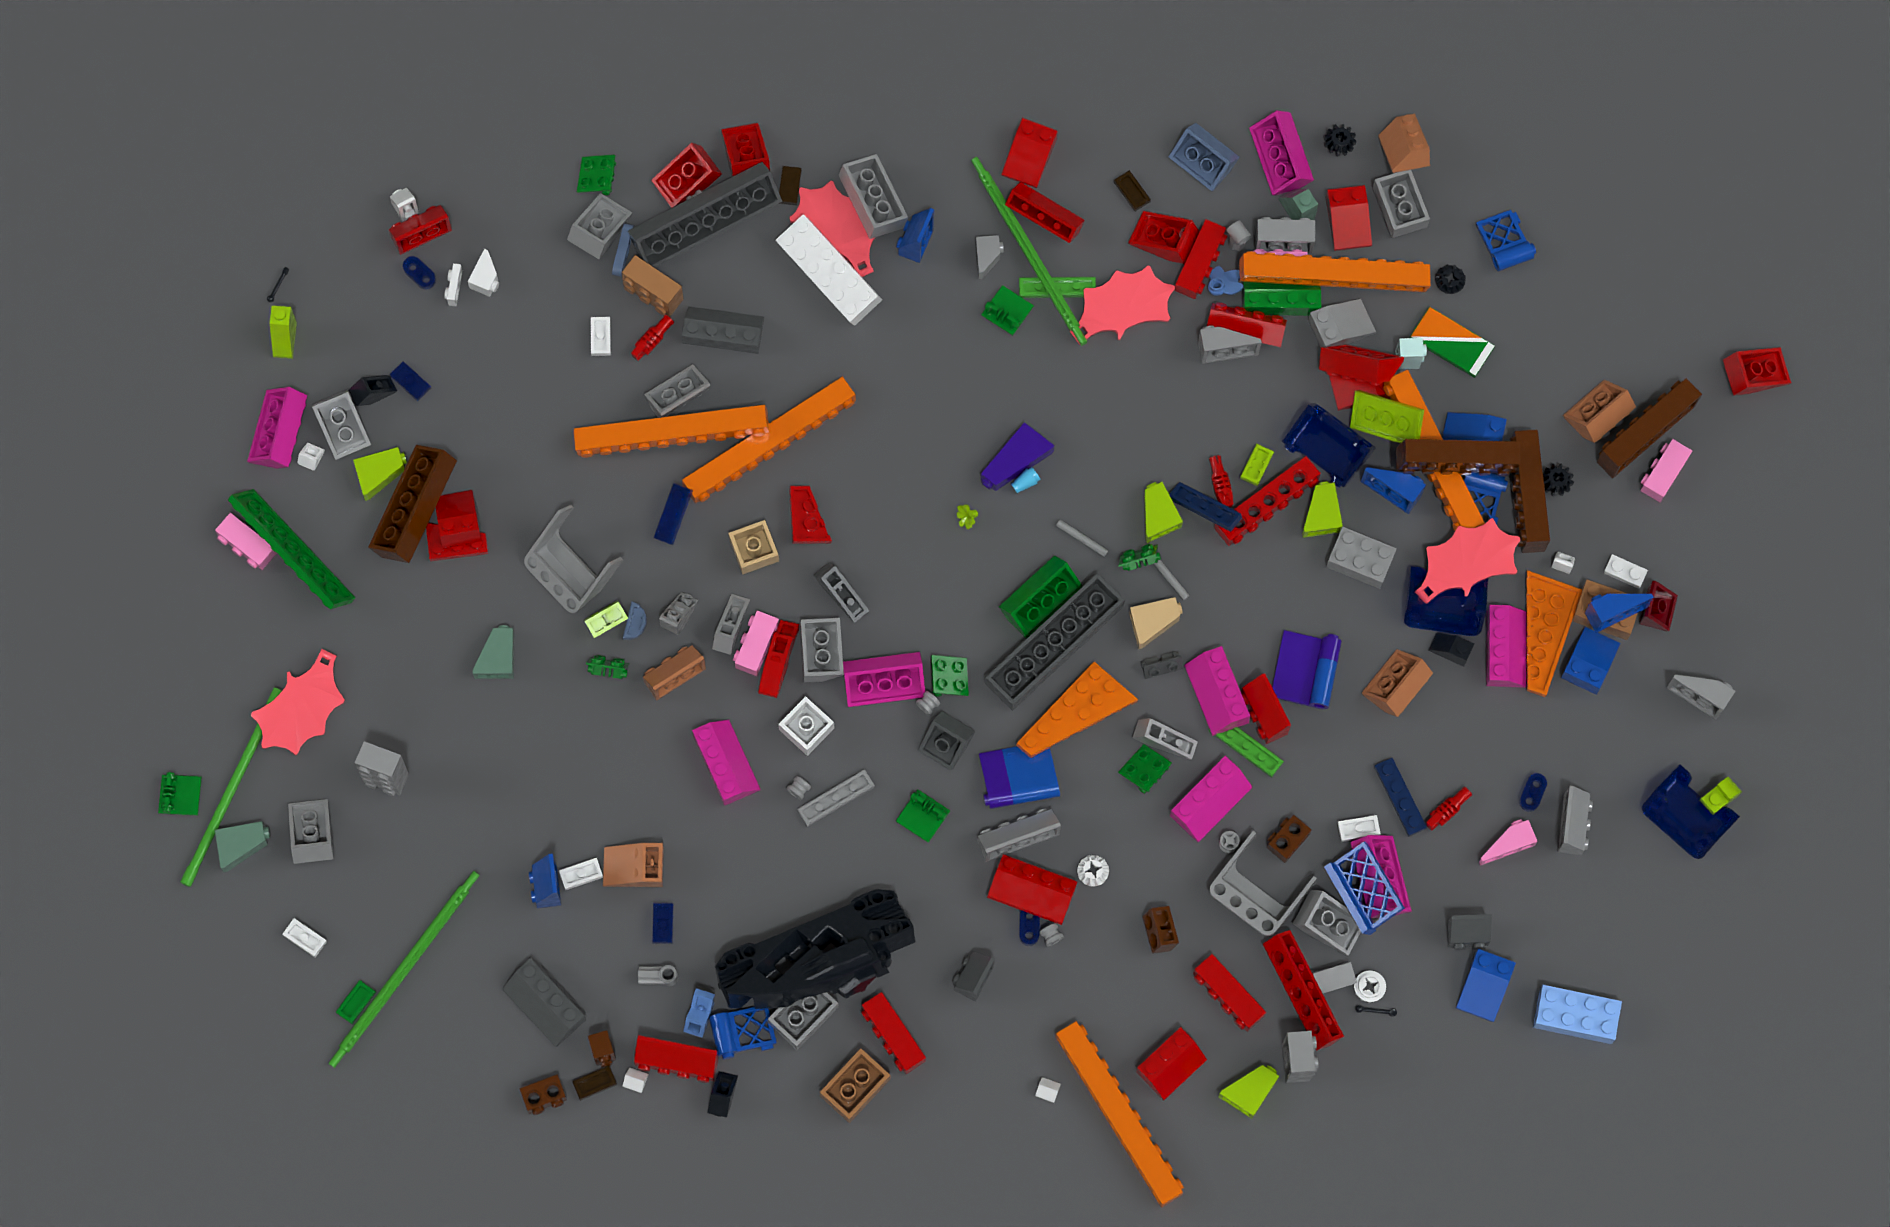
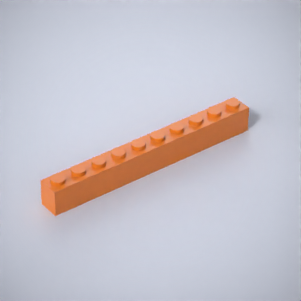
M1253 251L1244 253L1239 259L1240 281L1412 292H1426L1431 286L1430 264H1424L1423 262L1405 263L1402 260L1387 262L1384 259L1368 261L1366 258L1350 260L1348 257L1332 259L1330 256L1315 258L1312 255L1299 257L1293 254L1275 255V253L1270 252L1257 254Z
M1408 370L1393 376L1390 381L1384 382V391L1392 400L1424 410L1420 439L1443 440ZM1441 472L1427 474L1429 481L1433 482L1436 488L1435 493L1444 504L1446 515L1453 522L1454 531H1456L1458 526L1477 528L1485 524L1460 472H1453L1450 475H1442Z
M842 376L769 423V433H765L763 436H749L682 479L683 487L695 504L699 501H706L710 494L723 490L730 481H737L747 470H754L758 467V463L771 459L778 450H785L791 445L792 441L802 439L806 436V432L811 429L816 430L823 424V421L828 418L831 420L842 409H848L853 406L856 401V394Z
M765 405L574 428L575 451L578 456L588 458L592 457L593 454L610 455L616 451L628 453L633 449L644 451L649 450L650 447L667 448L673 444L684 446L689 442L706 443L707 440L724 441L729 437L741 439L746 437V435L763 436L765 433H769L768 411Z
M1076 1021L1057 1032L1055 1037L1162 1208L1182 1196V1189L1184 1187L1178 1178L1175 1179L1171 1173L1173 1169L1169 1162L1163 1161L1160 1156L1162 1151L1157 1144L1153 1145L1150 1140L1152 1136L1147 1127H1142L1139 1120L1141 1118L1138 1112L1130 1108V1100L1126 1093L1120 1092L1118 1080L1114 1075L1110 1076L1107 1071L1109 1069L1108 1064L1104 1058L1100 1059L1097 1055L1098 1049L1093 1041L1089 1042L1086 1035L1088 1033L1082 1024L1079 1025Z

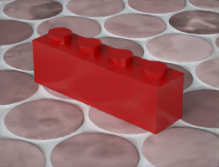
M1022 182L1012 189L1005 204L1068 243L1078 236L1085 221Z
M1205 219L1175 284L1174 291L1196 299L1198 294H1202L1205 288V284H1203L1205 277L1209 279L1213 270L1210 266L1213 261L1217 262L1220 255L1218 249L1220 245L1224 246L1228 235L1225 234L1226 227Z
M1217 302L1216 304L1212 303L1207 326L1226 328L1259 338L1261 343L1281 347L1287 320L1278 315L1268 316L1261 311L1250 312L1242 307L1232 308L1224 303Z
M1213 954L1194 969L1193 974L1195 975L1194 979L1196 982L1208 989L1207 993L1213 1000L1217 999L1222 1004V1010L1227 1015L1231 1014L1236 1019L1234 1022L1241 1030L1245 1029L1248 1032L1265 1017L1266 1011Z
M882 992L862 1004L863 1011L861 1015L866 1022L870 1021L874 1026L872 1028L873 1033L878 1039L882 1038L885 1043L883 1045L888 1055L892 1054L896 1059L894 1064L900 1072L903 1070L905 1074H908L926 1062L925 1055Z

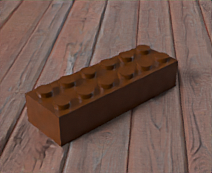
M1687 378L1682 382L1678 380L1671 387L1672 390L1668 394L1664 392L1657 399L1658 402L1654 406L1652 404L1643 411L1644 414L1640 418L1638 416L1634 418L1626 430L1623 428L1616 434L1613 442L1608 441L1601 448L1602 451L1598 454L1600 457L1597 463L1612 479L1696 407L1702 393Z
M1538 430L1514 431L1510 441L1520 442V465L1510 473H1513L1511 490L1515 492L1516 498L1513 499V508L1517 510L1518 516L1515 517L1516 529H1519L1520 534L1518 536L1520 537L1518 547H1521L1522 553L1545 552L1550 542Z
M1405 439L1396 448L1397 471H1403L1404 474L1422 471V474L1441 472L1442 475H1450L1453 472H1460V475L1479 473L1481 476L1490 475V473H1498V476H1508L1509 473L1520 465V442Z
M421 445L415 446L368 546L369 549L382 558L410 563L457 462L455 458L443 449Z

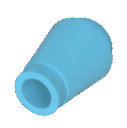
M1032 467L1026 468L1011 485L1019 493L1038 484L1037 482L1040 480V477Z

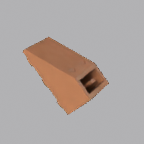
M637 843L604 847L603 887H663V843Z

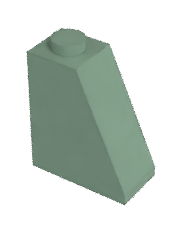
M1294 189L1278 198L1291 220H1299L1300 218L1315 219L1318 203L1309 189Z
M501 625L498 628L492 629L473 668L474 679H514L513 628Z
M262 821L215 830L222 871L228 872L268 845L267 839L270 838L269 828L265 827Z

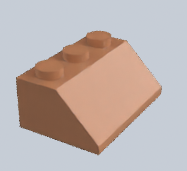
M1415 114L1396 117L1378 135L1393 173L1430 166V148Z
M1603 380L1566 412L1563 417L1583 438L1595 443L1610 429L1614 428L1625 416L1629 415L1636 408V405L1628 390Z
M693 645L689 648L686 646L678 651V655L663 660L661 662L662 665L656 669L653 667L647 670L643 680L657 701L706 670L705 660Z
M1397 649L1363 690L1362 695L1384 712L1398 717L1428 681L1433 672L1422 658Z

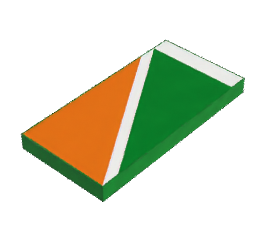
M1432 307L1428 308L1410 338H1423V344H1426L1427 350L1473 378L1477 376L1495 348V345Z

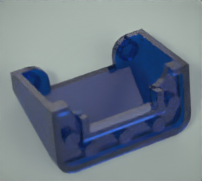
M1316 403L1308 404L1282 441L1286 444L1284 447L1292 453L1295 451L1301 452L1329 473L1332 478L1331 482L1335 483L1339 488L1341 486L1346 487L1376 449L1369 441Z
M1411 566L1404 613V623L1408 627L1466 636H1477L1481 633L1487 609L1488 578L1472 586L1467 597H1465L1463 589H1450L1440 593L1426 604L1415 591L1423 584L1428 571L1421 567ZM1428 587L1424 590L1428 596L1432 594Z
M1680 764L1642 806V811L1646 817L1688 854L1696 859H1701L1740 816L1728 807H1722L1712 815L1700 801L1702 797L1688 786L1692 777L1689 771Z

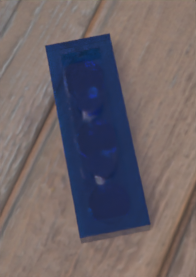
M673 483L654 535L655 539L671 545L674 544L693 490Z

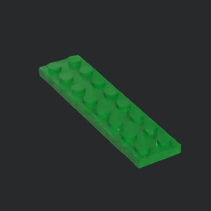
M254 489L232 494L229 497L228 501L232 504V507L245 518V521L258 532L262 539H265L271 546V549L280 555L284 563L295 571L297 577L309 586L310 591L316 594L326 607L331 610L351 604L354 601L355 596Z

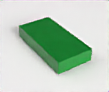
M359 980L337 1009L336 1014L350 1024H353L374 997L376 991Z

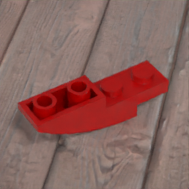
M780 620L768 650L758 694L778 697L789 665L788 660L800 628L799 624Z

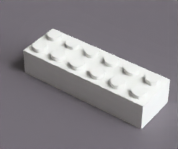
M804 214L776 239L777 243L854 326L882 301V298Z

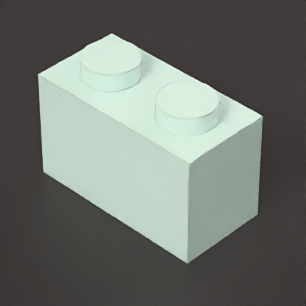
M1400 338L1395 355L1403 356L1404 361L1399 369H1419L1421 363L1424 362V356L1427 354L1426 344H1423V338Z

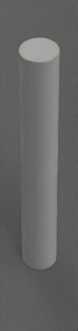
M1059 520L1056 524L1057 527L1103 557L1109 552L1064 521Z
M1158 560V563H1154L1183 600L1189 598L1190 595L1163 562Z

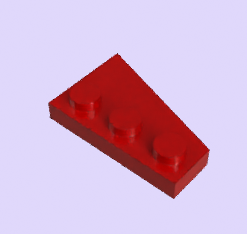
M790 486L792 544H831L832 540L827 533L824 520L820 516L810 486Z
M428 523L426 526L430 561L488 554L486 533L480 532L481 541L443 548L438 525Z

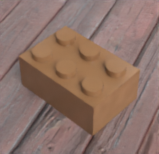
M636 255L622 271L624 289L630 294L635 293L638 295L643 303L653 305L655 310L661 315L666 314L670 317L683 301L681 285Z
M1586 580L1572 621L1593 628L1585 615L1591 599L1599 594L1604 596L1606 594L1628 593ZM1638 613L1601 631L1628 640Z
M860 1049L820 1091V1097L847 1122L851 1123L889 1082L891 1075L865 1051Z

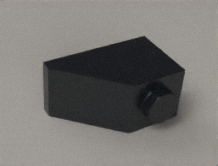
M390 375L361 378L349 389V392L356 406H364L376 403L396 393L397 389Z
M1436 633L1428 651L1464 667L1474 643L1457 635Z
M718 1072L710 1095L707 1113L727 1118L738 1080L737 1075Z

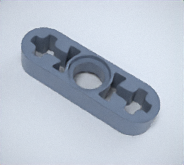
M626 223L623 225L612 275L622 277V271L625 269L632 241L628 230L634 228V225Z

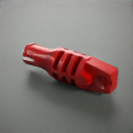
M664 315L655 327H650L636 342V347L631 352L632 356L639 361L645 354H650L656 345L662 341L663 334L674 324V321L669 316Z
M1217 455V459L1216 456L1209 458V462L1213 472L1211 480L1218 502L1231 508L1234 503L1228 473L1224 471L1221 456Z
M1462 787L1457 794L1447 798L1430 813L1432 817L1426 822V826L1432 831L1438 825L1443 826L1460 811V806L1472 796V793L1466 787Z

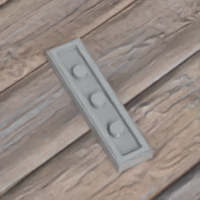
M864 769L798 808L797 811L806 826L809 827L873 789L875 785Z

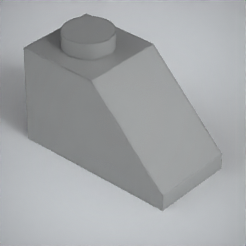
M999 235L976 237L979 279H983L1000 260V253H1004L1003 242H999Z

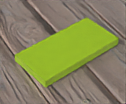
M1357 390L1354 396L1350 428L1397 443H1402L1405 439H1420L1424 410Z

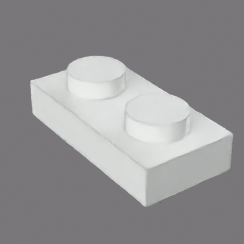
M453 263L452 270L449 269L448 272L450 285L449 288L446 287L445 299H447L449 306H457L463 272L461 264Z
M591 317V356H610V317Z
M1612 554L1604 574L1640 589L1648 570Z
M1377 815L1338 821L1337 823L1341 842L1358 840L1368 835L1381 834Z
M597 858L559 870L565 890L603 878Z
M295 918L282 934L315 958L327 943L324 938Z

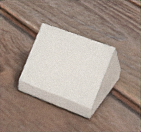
M1557 552L1551 568L1570 574L1575 557Z
M629 1068L624 1078L623 1087L642 1093L649 1074Z
M1042 1077L1035 1096L1054 1103L1061 1084Z

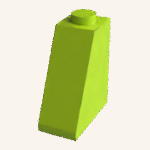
M271 307L270 333L273 357L293 359L297 322L291 307Z
M398 447L353 460L365 501L370 500L403 473L405 469L404 464L407 461L404 452L400 453Z
M1326 481L1315 486L1302 533L1303 538L1340 533L1343 525L1335 483Z
M1157 482L1151 483L1144 492L1145 540L1147 543L1182 528L1183 521L1163 482L1158 484Z
M1262 1065L1223 1089L1218 1097L1252 1119L1278 1080L1279 1075L1271 1066L1267 1065L1265 1067Z

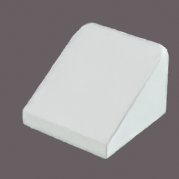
M307 442L299 453L298 464L315 470L325 450Z

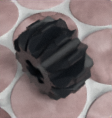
M1335 124L1333 129L1329 128L1327 130V135L1324 137V140L1327 141L1325 147L1330 148V154L1335 151L1337 157L1340 155V152L1344 156L1347 155L1348 151L1352 152L1353 146L1357 142L1354 139L1356 134L1350 133L1351 127L1345 129L1344 124L1340 128Z
M1562 463L1559 464L1558 468L1555 464H1552L1551 469L1546 467L1544 470V487H1547L1545 492L1553 491L1552 496H1555L1557 492L1560 496H1563L1564 491L1569 492L1570 486L1574 484V481L1571 480L1574 476L1573 473H1568L1569 467L1562 469Z

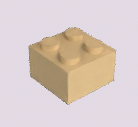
M765 520L728 533L729 541L742 575L779 562V555Z

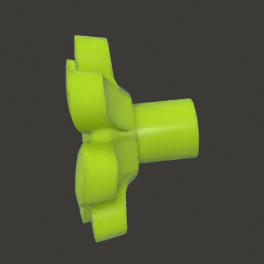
M968 504L964 506L959 505L957 507L959 511L957 512V518L961 519L959 525L961 527L966 526V529L972 528V525L975 524L974 518L978 517L977 510H970Z

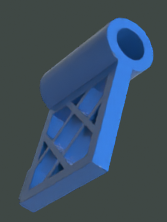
M1511 210L1476 222V227L1492 257L1497 271L1534 259V254H1536L1534 244H1530L1526 240L1518 225L1521 221L1517 213H1512ZM1507 217L1512 222L1510 227L1499 224L1501 219ZM1489 224L1495 228L1492 233L1484 231L1482 226ZM1497 228L1508 231L1505 238L1495 235ZM1511 232L1517 234L1520 240L1511 241L1507 238ZM1492 239L1503 242L1501 247L1493 249L1491 245Z
M1479 473L1465 475L1464 482L1468 490L1473 492L1477 498L1474 502L1479 501L1484 509L1480 514L1486 513L1488 518H1493L1497 525L1498 517H1495L1500 495L1501 492L1506 491L1508 484L1505 476H1498L1494 473L1486 476H1481ZM1487 496L1495 498L1494 505L1488 509L1481 500Z
M753 1007L710 1016L709 1020L718 1057H722L725 1060L735 1057L734 1054L737 1052L760 1047L761 1051L773 1049V1045L777 1042L773 1027L768 1024V1018L770 1017L769 1009H755ZM764 1011L766 1019L763 1024L752 1018L755 1012ZM741 1015L748 1019V1021L741 1028L735 1024L734 1017ZM750 1021L760 1027L755 1036L745 1030ZM761 1029L770 1034L771 1040L763 1042L757 1038ZM742 1033L752 1038L749 1045H740L739 1038Z

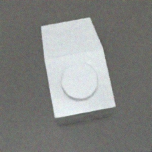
M407 188L396 190L390 196L391 203L402 222L419 213L416 199Z
M484 249L468 280V285L470 289L490 297L492 292L497 291L499 282L489 252Z

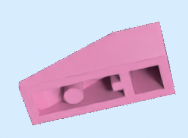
M1520 819L1511 823L1512 826L1481 857L1479 865L1487 864L1535 846L1538 841L1529 820L1523 822Z

